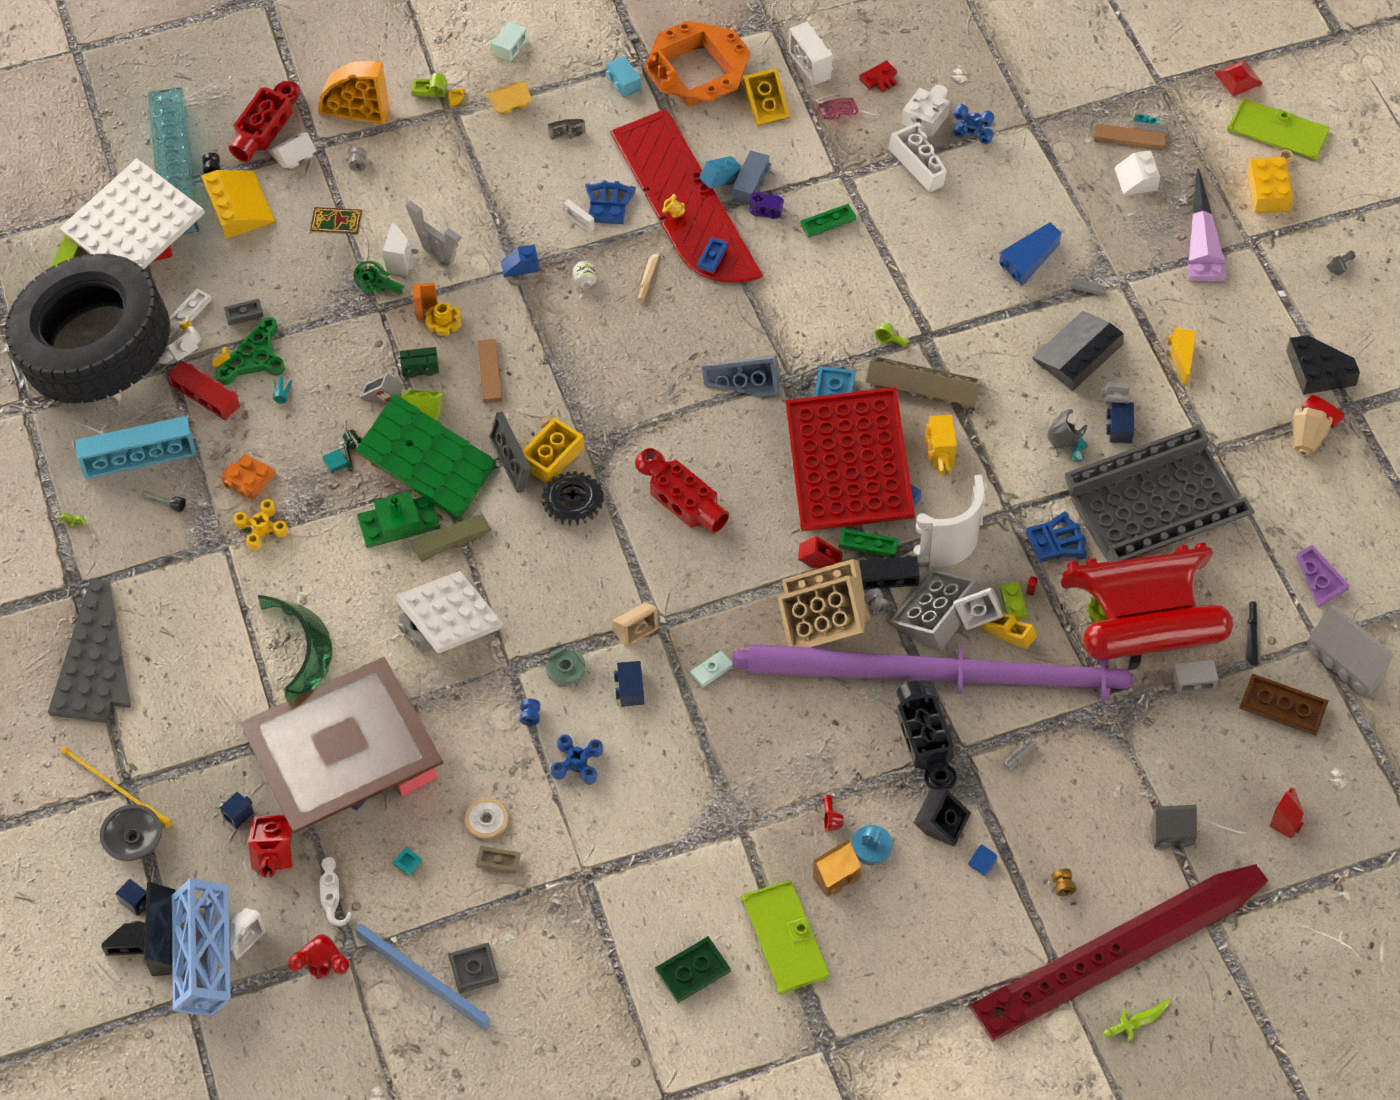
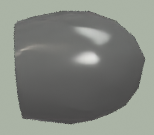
M1072 409L1060 413L1048 430L1047 438L1055 447L1063 448L1073 444L1087 430V425H1084L1080 430H1076L1075 425L1068 422V416L1073 413Z

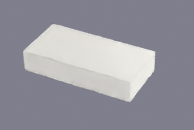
M569 199L564 203V212L567 217L589 233L595 229L594 218Z

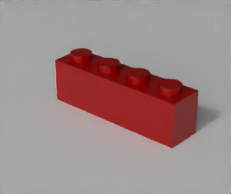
M181 361L168 374L170 385L225 421L240 407L238 395L233 390L229 391L219 381L215 382L206 373L198 371L192 364Z

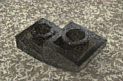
M566 119L548 124V134L551 140L564 135H568L572 139L586 133L584 119Z

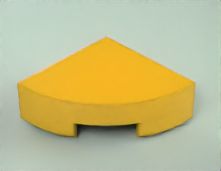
M464 88L447 90L450 107L459 104L464 99Z
M227 347L219 351L220 355L217 358H213L212 364L215 368L230 358V351Z

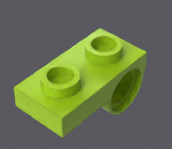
M434 73L431 75V79H413L412 96L446 97L448 85L446 77L443 74Z

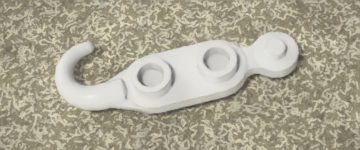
M327 857L323 859L321 864L325 873L320 878V900L329 923L333 926L341 927L350 921L351 912H348L343 920L335 918V911L340 900L338 876L333 873L336 868L335 860Z

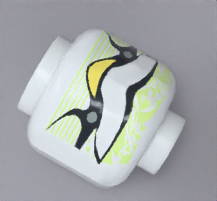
M581 261L573 268V278L576 286L589 289L597 282L596 268L588 261Z

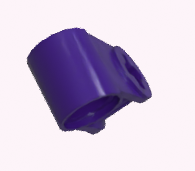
M753 193L750 196L751 205L749 212L752 215L772 219L781 217L784 204L782 197L762 193Z

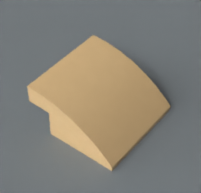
M851 559L782 580L785 594L777 597L788 646L810 648L864 633L865 602L858 560Z

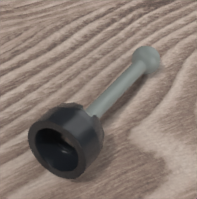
M148 491L142 493L145 499L152 498L169 503L171 509L177 512H182L186 506V499L183 497L175 496L169 500L152 495Z

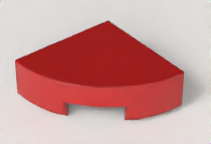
M1030 576L1027 595L1033 596L1038 582V578L1035 576Z

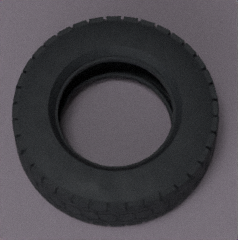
M114 254L82 255V258L80 256L71 258L70 262L68 260L57 264L58 267L54 265L45 270L46 273L42 272L35 277V281L32 280L17 296L18 299H15L11 306L12 309L9 310L5 325V338L9 351L22 373L40 394L49 399L64 403L94 402V399L99 401L106 399L107 395L111 397L120 393V389L122 392L131 387V383L135 384L141 380V375L145 376L152 369L151 366L154 367L159 361V357L162 356L169 340L170 318L165 303L152 279L136 262ZM103 307L123 309L121 319L116 326L99 340L75 349L62 350L53 347L60 331L81 314Z

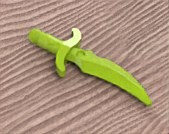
M1170 998L1151 1009L1135 1013L1130 1019L1126 1018L1127 1009H1124L1120 1016L1121 1023L1106 1029L1104 1036L1109 1038L1125 1031L1128 1035L1126 1041L1130 1042L1133 1037L1132 1029H1139L1141 1025H1147L1157 1019L1166 1010L1171 1001Z

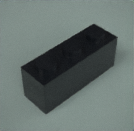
M917 556L859 560L863 590L919 585L920 573Z

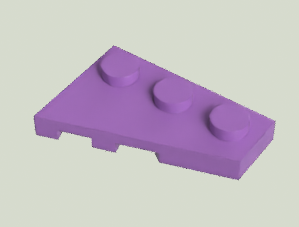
M1313 545L1297 553L1296 559L1318 608L1349 589L1350 585Z

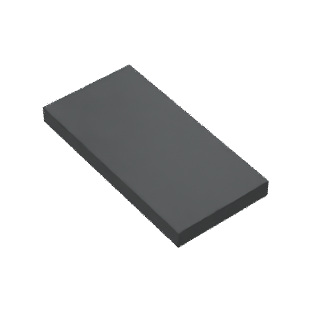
M497 412L489 438L515 491L521 493L524 491L531 467L504 413Z

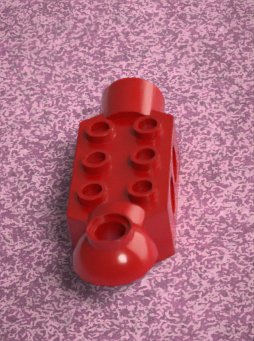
M289 80L282 81L273 90L268 87L258 90L233 125L236 138L229 146V151L236 159L242 162H249L257 150H267L293 113L291 105L296 102L301 93L297 83Z
M646 448L637 455L635 459L636 469L644 475L652 476L650 480L651 496L690 528L703 525L711 533H717L724 527L729 519V512L717 503V492L678 460L665 461L662 453L654 448Z

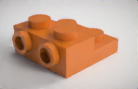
M244 454L236 464H230L221 475L223 485L227 489H233L241 496L254 500L276 472L272 467Z

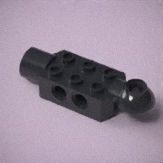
M920 681L906 682L896 692L900 701L898 705V721L915 768L925 770L924 782L931 790H950L957 781L956 771L948 764L954 758V744L937 697L926 694L923 683Z

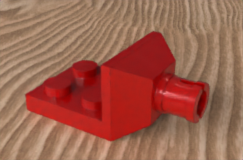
M285 815L253 816L248 839L251 868L259 870V874L264 878H267L268 872L269 878L275 875L276 870L293 867L290 845L293 831Z

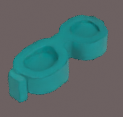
M1135 114L1134 121L1160 125V120L1155 117L1149 119V115L1145 116L1144 114Z

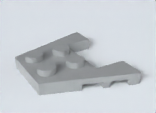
M409 201L405 206L423 249L433 254L440 262L443 261L445 264L450 265L454 261L457 252L455 249L459 246L457 243L460 241L461 236L450 228L444 232V235L424 221L422 208Z

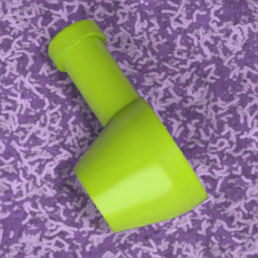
M888 322L880 325L875 331L876 339L883 343L893 341L906 348L909 339L895 335L893 325Z

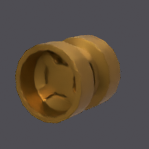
M1059 869L1051 874L1052 880L1056 884L1055 890L1058 896H1068L1077 890L1075 883L1072 881L1073 875L1070 869Z

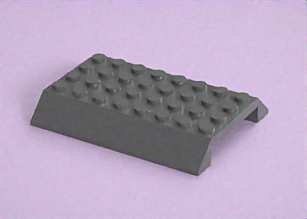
M1201 425L1065 473L1071 501L1106 560L1111 562L1129 560L1254 514L1255 511L1247 498H1238L1208 450L1209 438Z

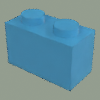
M732 156L706 161L699 179L710 189L733 184L742 166Z

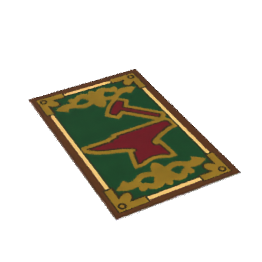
M314 207L310 231L358 234L362 210Z

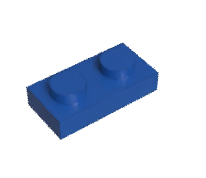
M711 237L697 263V268L714 274L728 248V242Z

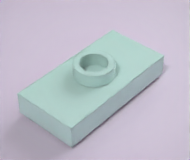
M719 651L691 670L690 675L703 688L733 668L732 662L722 651Z

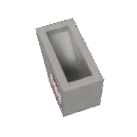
M386 373L367 382L360 398L387 405L394 394L401 397L404 385Z

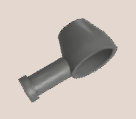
M1350 250L1342 257L1340 255L1337 256L1326 268L1340 276L1347 270L1345 263L1356 257L1355 252Z

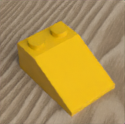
M777 68L743 77L744 90L757 126L790 118Z

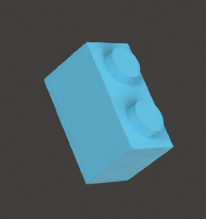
M625 56L607 63L606 76L609 81L613 82L615 90L620 92L623 97L641 90V78Z

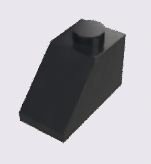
M132 921L131 923H124L101 945L105 956L144 954L145 922Z

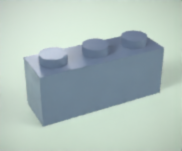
M749 151L732 188V200L751 205L750 196L753 193H760V187L764 186L766 181V174H769L771 171L772 163H770L769 155Z

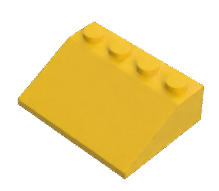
M216 170L201 175L205 192L225 239L276 223L254 171Z

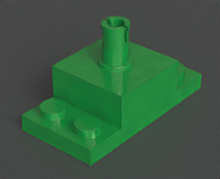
M411 491L374 500V510L357 514L366 548L440 529L433 503L424 497L413 499Z

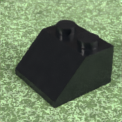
M948 789L929 790L914 820V824L925 835L951 846H956L971 812Z

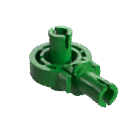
M367 260L361 262L354 270V281L364 291L376 290L382 293L384 289H387L398 295H401L403 292L402 289H404L405 285L391 280L388 277L390 273L384 271L381 264L376 261ZM364 264H373V265H375V266H371V265H370V266H365V267L362 268V266H363Z

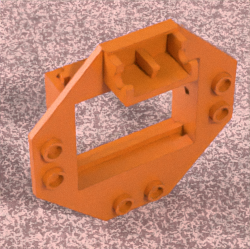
M685 21L658 33L644 66L646 73L661 93L679 96L680 101L684 102L687 107H690L702 101L709 102L737 90L739 85H741V79L751 51L733 29ZM704 45L725 75L688 90L668 60Z

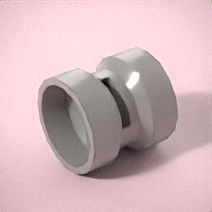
M361 147L350 149L349 168L353 171H363L366 168L367 151Z
M879 588L870 590L864 596V601L867 605H870L873 615L883 614L890 607L888 601L883 598V593Z

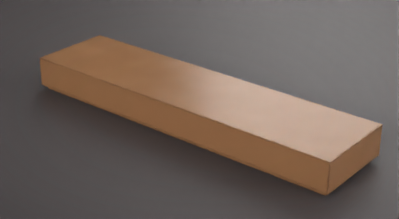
M1096 124L1094 141L1163 150L1166 133Z
M496 339L478 340L483 403L502 401Z

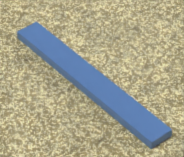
M362 924L356 927L357 937L484 1031L490 1027L489 1016L367 927Z

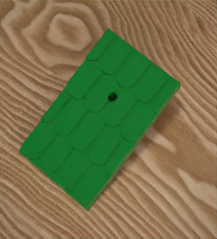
M396 394L392 396L356 447V453L370 461L372 465L379 467L457 520H460L496 466V461L491 456L471 445L469 441L442 426L440 422L423 413L419 408Z

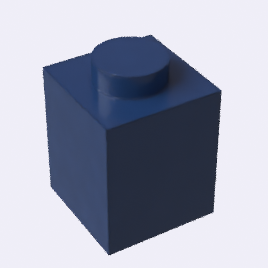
M238 792L219 807L222 817L236 829L254 813L251 799L246 795L242 796Z
M129 878L115 894L122 905L135 915H138L141 911L146 910V890Z

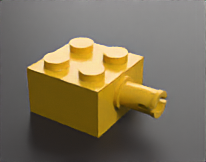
M952 415L929 416V424H926L925 446H928L929 449L927 450V460L931 461L932 468L939 469L940 476L944 475V470L945 476L951 473L950 467L955 465L957 444Z

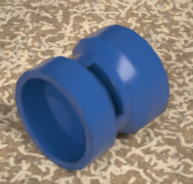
M522 700V713L520 714V722L522 724L533 726L540 722L538 712L540 711L541 704L538 700Z

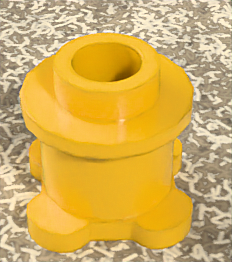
M675 194L666 199L662 209L663 213L667 211L671 213L673 218L681 217L685 212V204L678 202Z

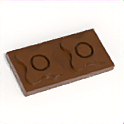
M1252 673L1239 709L1316 736L1329 700Z

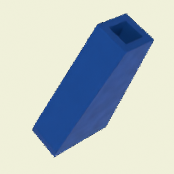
M1051 222L1047 223L1001 251L1000 266L1006 269L1015 281L1024 285L1060 245L1062 233Z

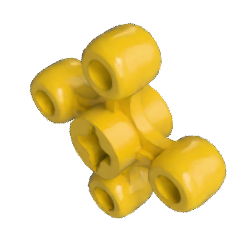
M266 499L260 504L261 513H256L252 518L248 517L244 512H238L234 515V525L238 529L249 527L253 530L252 534L246 537L247 547L252 551L260 549L262 545L261 537H266L270 532L274 533L278 538H284L288 535L289 529L284 521L273 523L269 520V517L273 516L276 512V507L272 500Z

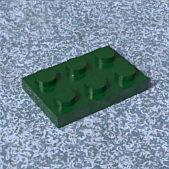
M709 936L656 966L655 971L678 1004L730 973L731 968Z

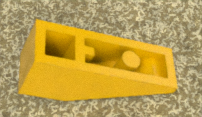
M1174 327L1173 335L1169 334L1167 345L1171 346L1170 355L1182 383L1187 385L1196 331Z

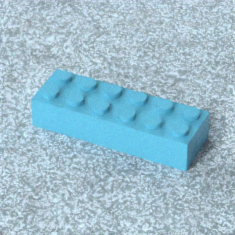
M187 416L75 440L77 458L85 479L196 455Z

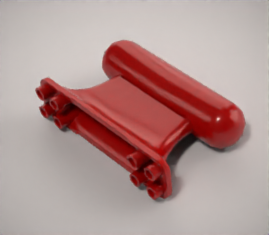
M1201 542L1195 545V549L1190 550L1187 545L1179 546L1176 549L1177 552L1171 554L1098 563L1096 558H1091L1085 562L1086 565L1080 566L1078 561L1069 562L1067 564L1068 570L1062 573L1061 586L1065 589L1079 588L1090 593L1098 601L1107 620L1097 621L1089 625L1085 630L1083 645L1088 655L1095 660H1110L1214 644L1227 639L1231 635L1233 628V618L1229 611L1217 604L1196 606L1193 594L1195 572L1208 564L1213 555L1212 549L1207 547L1205 542Z

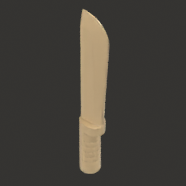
M653 254L648 258L640 285L641 290L637 301L643 303L660 254Z

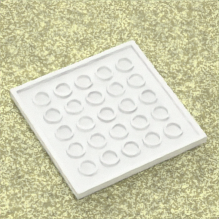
M136 158L64 223L60 230L89 254L105 253L106 255H119L136 262L145 269L205 214V211Z

